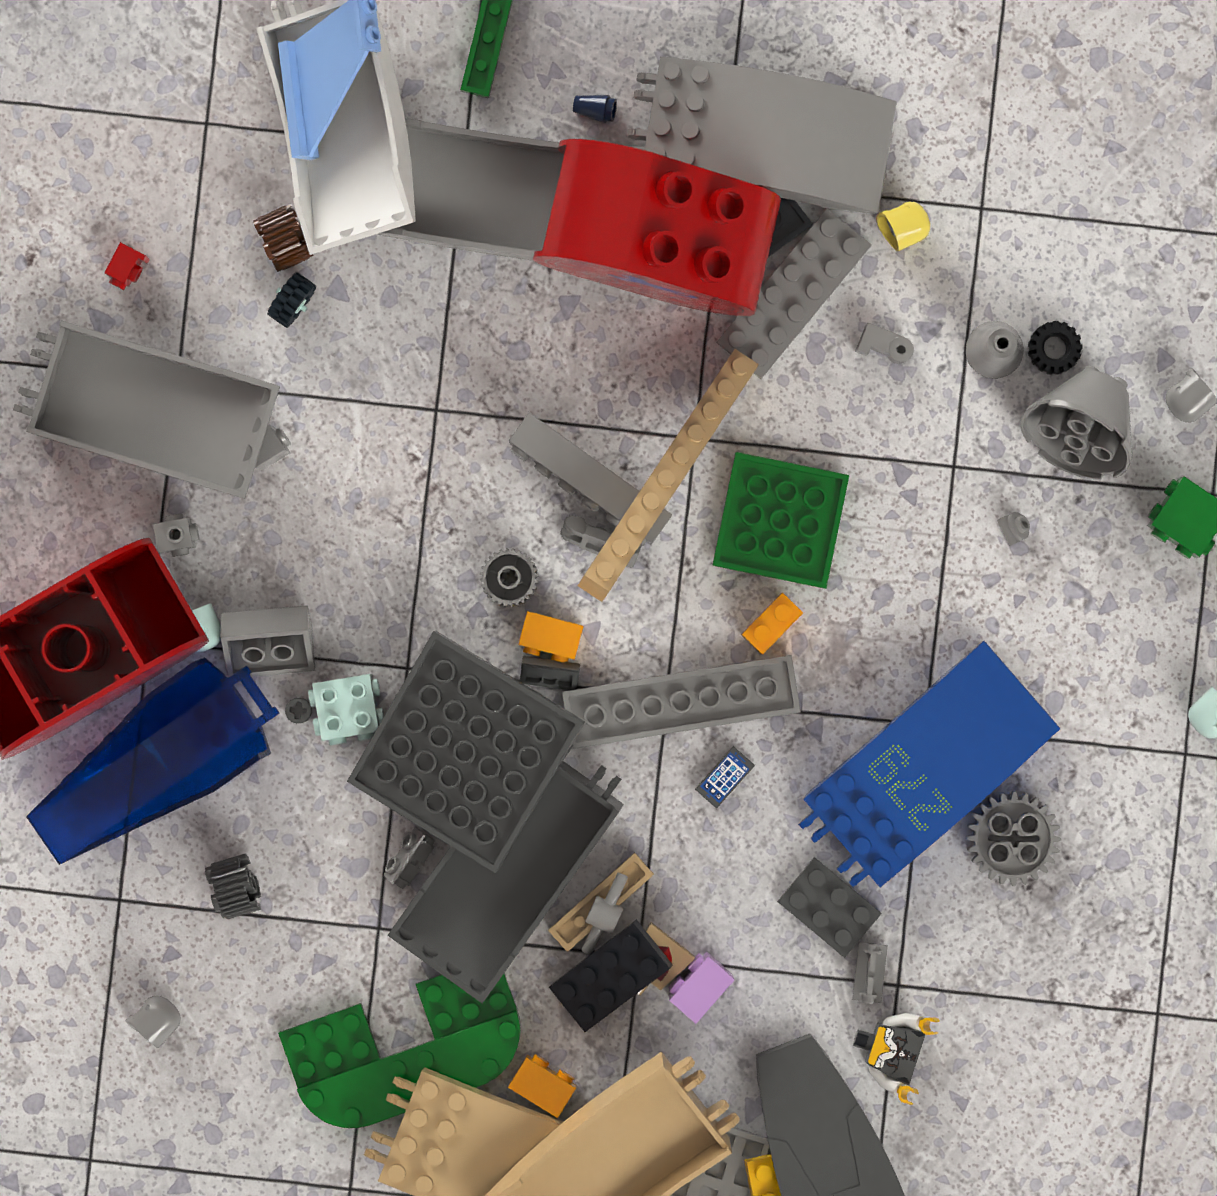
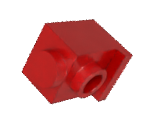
M120 242L104 273L111 278L110 284L125 290L126 286L129 287L131 282L136 283L143 270V267L140 266L141 263L148 264L150 259L146 255Z

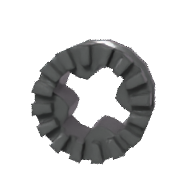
M294 698L287 703L285 714L288 720L293 723H304L311 717L312 707L306 699ZM297 702L302 703V708L307 710L306 714L300 716V719H296L295 713H291V707H296Z

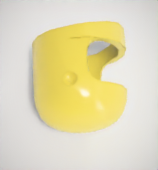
M905 202L897 208L889 211L884 210L876 216L879 230L896 251H901L924 240L930 232L929 217L925 209L916 202ZM888 222L890 223L895 236H893V234L891 233Z

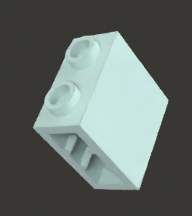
M372 674L312 683L313 689L308 690L311 707H316L318 718L313 719L316 736L321 735L322 741L329 740V745L347 743L346 737L357 735L358 741L373 737L384 718L383 708H377L376 696H380L378 679H372Z

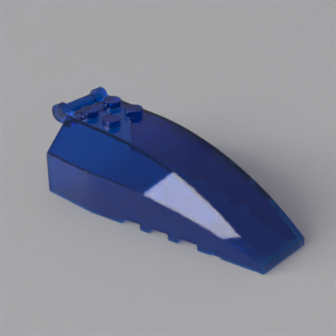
M205 657L193 661L147 694L123 718L122 722L26 816L59 865L221 789L271 754L262 726L278 716L280 712L268 702L250 674L252 672L248 666L243 667L228 678ZM241 681L263 713L260 717L256 718L234 686Z

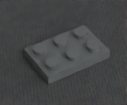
M815 857L777 901L844 958L882 914Z

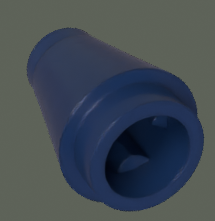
M610 95L575 96L573 102L574 113H579L602 123L614 121L617 99L611 98Z

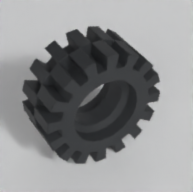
M1053 321L1043 324L1033 332L1028 342V356L1032 359L1031 363L1033 366L1036 365L1039 371L1047 372L1046 374L1058 375L1068 371L1077 364L1076 362L1081 357L1080 352L1083 349V345L1080 343V334L1077 335L1076 329L1068 326L1066 322ZM1058 337L1064 341L1066 351L1063 357L1052 359L1046 355L1044 344L1048 338Z

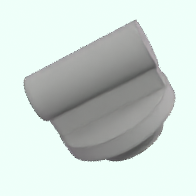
M1013 512L997 520L1009 546L1028 537L1030 524L1024 515Z

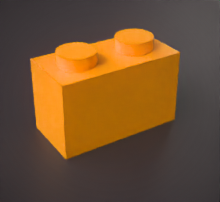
M781 593L748 626L741 636L763 655L803 612L784 593Z
M527 611L518 645L524 646L523 652L540 656L541 651L551 653V660L562 663L568 662L569 658L575 660L584 626Z
M534 1054L533 1058L526 1055L510 1081L508 1088L558 1118L576 1090V1084L573 1083L574 1077L561 1069L557 1073L548 1068L549 1062L537 1054Z

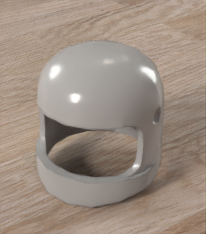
M1192 368L1186 372V377L1167 391L1165 397L1166 404L1171 413L1180 421L1186 423L1196 421L1217 404V398Z
M156 995L149 997L136 1014L130 1015L125 1021L152 1045L159 1048L178 1028L181 1017L174 1004L168 999Z

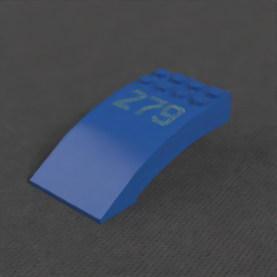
M983 641L942 675L940 679L873 738L805 795L804 801L813 811L798 825L802 829L807 828L819 817L825 825L812 834L811 840L815 843L831 831L851 854L837 867V870L840 873L845 872L856 861L863 867L860 872L851 877L850 885L854 887L869 875L881 888L992 793L1058 732L1060 727L990 646Z

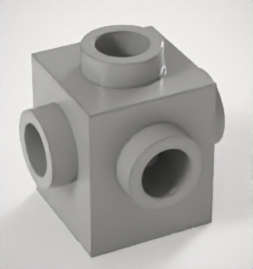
M183 514L165 516L166 522L153 524L158 553L171 552L172 557L187 555L190 548H196L195 541L199 540L197 524H192L189 518H183ZM179 530L180 538L175 540L174 534Z

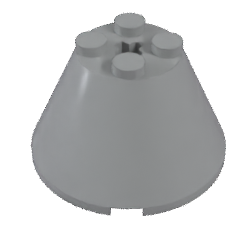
M1086 366L1083 371L1031 404L1025 410L1020 423L1027 443L1032 440L1040 449L1038 455L1070 474L1093 480H1101L1106 475H1113V478L1123 475L1132 461L1129 394L1126 390L1128 384L1120 377H1112L1100 372L1093 366Z

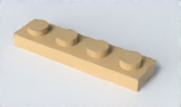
M635 852L548 929L551 935L567 952L590 932L592 925L586 923L585 920L596 896L606 899L618 872L628 877L616 903L619 906L654 875Z

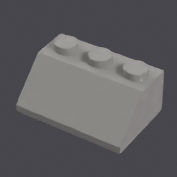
M308 605L221 613L220 638L228 678L315 671L312 625Z

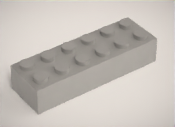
M530 412L509 439L510 445L513 446L510 449L513 454L523 461L530 458L536 463L534 467L538 472L548 479L551 475L560 480L558 486L569 494L573 495L575 491L584 497L582 500L584 505L594 512H597L598 509L608 514L606 520L615 527L640 492ZM663 509L640 545L644 546L646 542L652 545L672 517V514Z

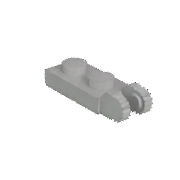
M576 515L566 517L563 528L560 531L561 537L564 540L598 555L612 534L604 528L587 525L584 518L576 517ZM642 545L638 547L626 565L627 567H634Z

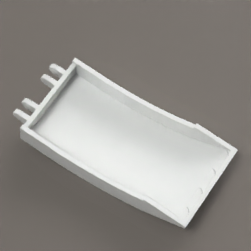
M272 0L271 9L275 22L256 28L281 114L295 195L293 201L309 255L416 222L412 162L404 111L378 10L377 19L381 34V52L369 51L318 145L319 158L305 160L292 158L278 43L286 40L296 41L348 0H325L326 5L303 12L299 0H287L291 14L289 18H287L283 3L280 0Z

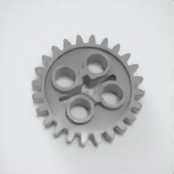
M1012 791L1010 799H1007L1006 795L1001 792L999 795L1000 801L997 802L993 797H989V807L983 804L979 805L983 812L981 815L972 813L977 823L967 825L968 828L974 830L973 835L966 836L967 840L974 841V845L968 847L967 851L977 853L971 861L973 863L981 861L982 864L979 871L982 873L989 869L988 878L990 880L998 874L1000 884H1004L1006 878H1009L1010 884L1015 886L1017 878H1020L1022 883L1026 885L1028 882L1027 876L1030 875L1033 879L1038 880V870L1045 873L1048 872L1044 865L1046 862L1055 864V860L1050 857L1051 852H1060L1058 848L1053 846V842L1061 841L1060 837L1053 836V832L1060 829V826L1051 825L1050 823L1056 817L1055 814L1045 815L1049 807L1045 804L1039 808L1037 807L1039 798L1035 797L1031 802H1028V793H1023L1021 798L1018 799L1016 791ZM1001 815L1006 820V827L1004 830L996 832L992 828V820L996 816ZM1026 816H1032L1035 820V827L1030 832H1025L1021 828V821ZM1014 830L1015 834L1019 836L1039 837L1038 841H1015V846H1012V843L1009 841L988 840L990 835L1011 836ZM997 845H1003L1006 849V856L1002 860H994L991 854L992 849ZM1027 845H1031L1035 849V856L1030 861H1024L1021 857V850Z

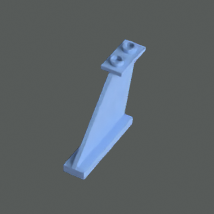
M348 0L296 41L286 40L278 43L292 158L305 160L319 158L318 145L369 51L381 52V34L378 27L377 3L375 0Z

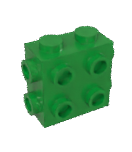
M1184 476L1180 477L1177 481L1172 479L1164 491V494L1167 496L1162 504L1156 503L1147 517L1151 520L1147 526L1153 530L1151 535L1164 543L1169 540L1177 546L1175 551L1185 558L1190 559L1191 556L1198 558L1202 554L1206 556L1215 544V541L1212 539L1217 533V498Z

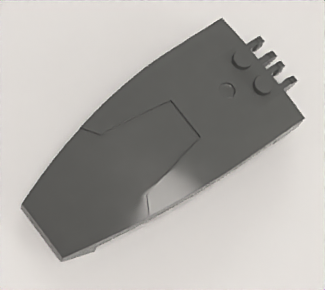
M811 1034L756 1054L757 1082L760 1090L765 1129L781 1196H905L891 1162L867 1116L831 1062L829 1056Z

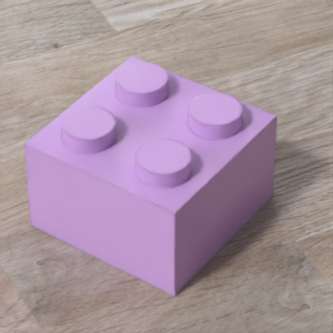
M708 952L703 956L698 953L693 962L688 965L690 971L684 978L679 975L668 987L670 992L668 995L669 1001L695 1024L735 980L733 974Z

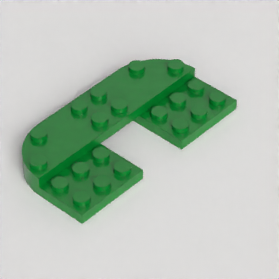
M505 973L483 1003L476 1000L442 974L416 983L415 985L434 1040L383 1058L380 1057L362 1003L280 1031L278 1034L302 1102L310 1112L328 1124L341 1128H362L406 1112V1109L386 1101L388 1094H396L409 1101L412 1097L413 1092L399 1088L392 1083L394 1077H401L417 1084L421 1071L424 1068H428L475 1088L494 1080L511 1063L518 1047L521 1031L519 1013Z

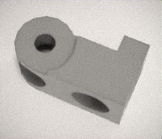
M867 323L855 352L866 356L871 349L886 355L895 364H902L912 357L914 347L909 339Z

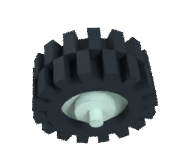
M294 273L282 288L277 289L276 293L278 294L272 301L267 315L288 328L298 318L301 311L305 312L307 310L305 305L313 296L316 285L300 273Z

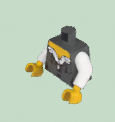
M902 1013L887 1017L883 1023L877 1022L873 1034L859 1029L856 1032L853 1046L868 1051L865 1062L869 1065V1073L882 1088L898 1096L899 1100L903 1103L913 1105L912 1102L907 1100L908 1092L911 1091L919 1094L916 1088L905 1086V1084L910 1085L925 1035L938 1034V1032H933L929 1026L930 1022H940L937 1017L924 1018L910 1013Z

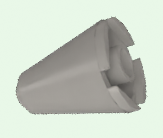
M989 321L979 325L972 331L966 342L965 353L968 364L978 374L985 378L999 379L1010 375L1018 368L1023 358L1024 347L1019 333L1012 326L1000 321ZM997 342L1002 346L1003 349L998 347Z

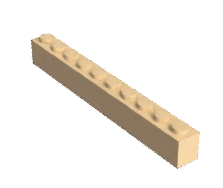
M733 350L577 585L578 587L603 602L758 367V363L738 350Z

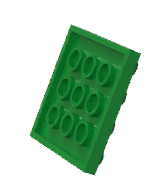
M735 452L712 566L826 589L849 475Z

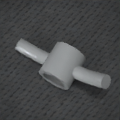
M617 873L606 899L596 896L585 920L586 923L592 925V928L582 947L584 954L590 955L593 953L603 931L610 934L613 933L624 909L616 905L628 879L626 875Z

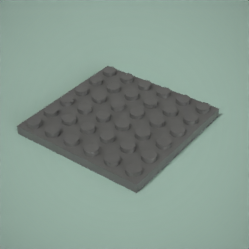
M433 631L347 782L496 873L585 721L441 633Z

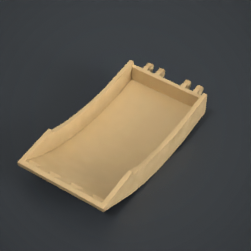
M660 1052L604 1090L565 1120L528 1152L485 1196H670L686 1183L732 1154L730 1137L726 1132L734 1128L740 1121V1118L736 1113H731L717 1122L715 1119L729 1108L726 1100H720L706 1108L692 1091L693 1088L706 1078L704 1072L697 1070L685 1079L681 1077L694 1067L695 1061L691 1056L686 1057L672 1065L666 1056Z
M424 1068L421 1071L417 1084L401 1077H394L392 1083L399 1088L413 1092L410 1101L396 1094H388L386 1097V1101L406 1109L395 1138L379 1132H372L371 1138L375 1142L391 1147L389 1154L385 1155L375 1149L366 1148L364 1155L384 1164L378 1182L410 1195L485 1196L528 1152L564 1121Z

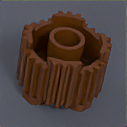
M291 204L282 206L253 220L259 236H262L265 242L262 245L269 260H272L277 272L286 270L314 256L313 254L309 255L300 222L295 218L297 214Z

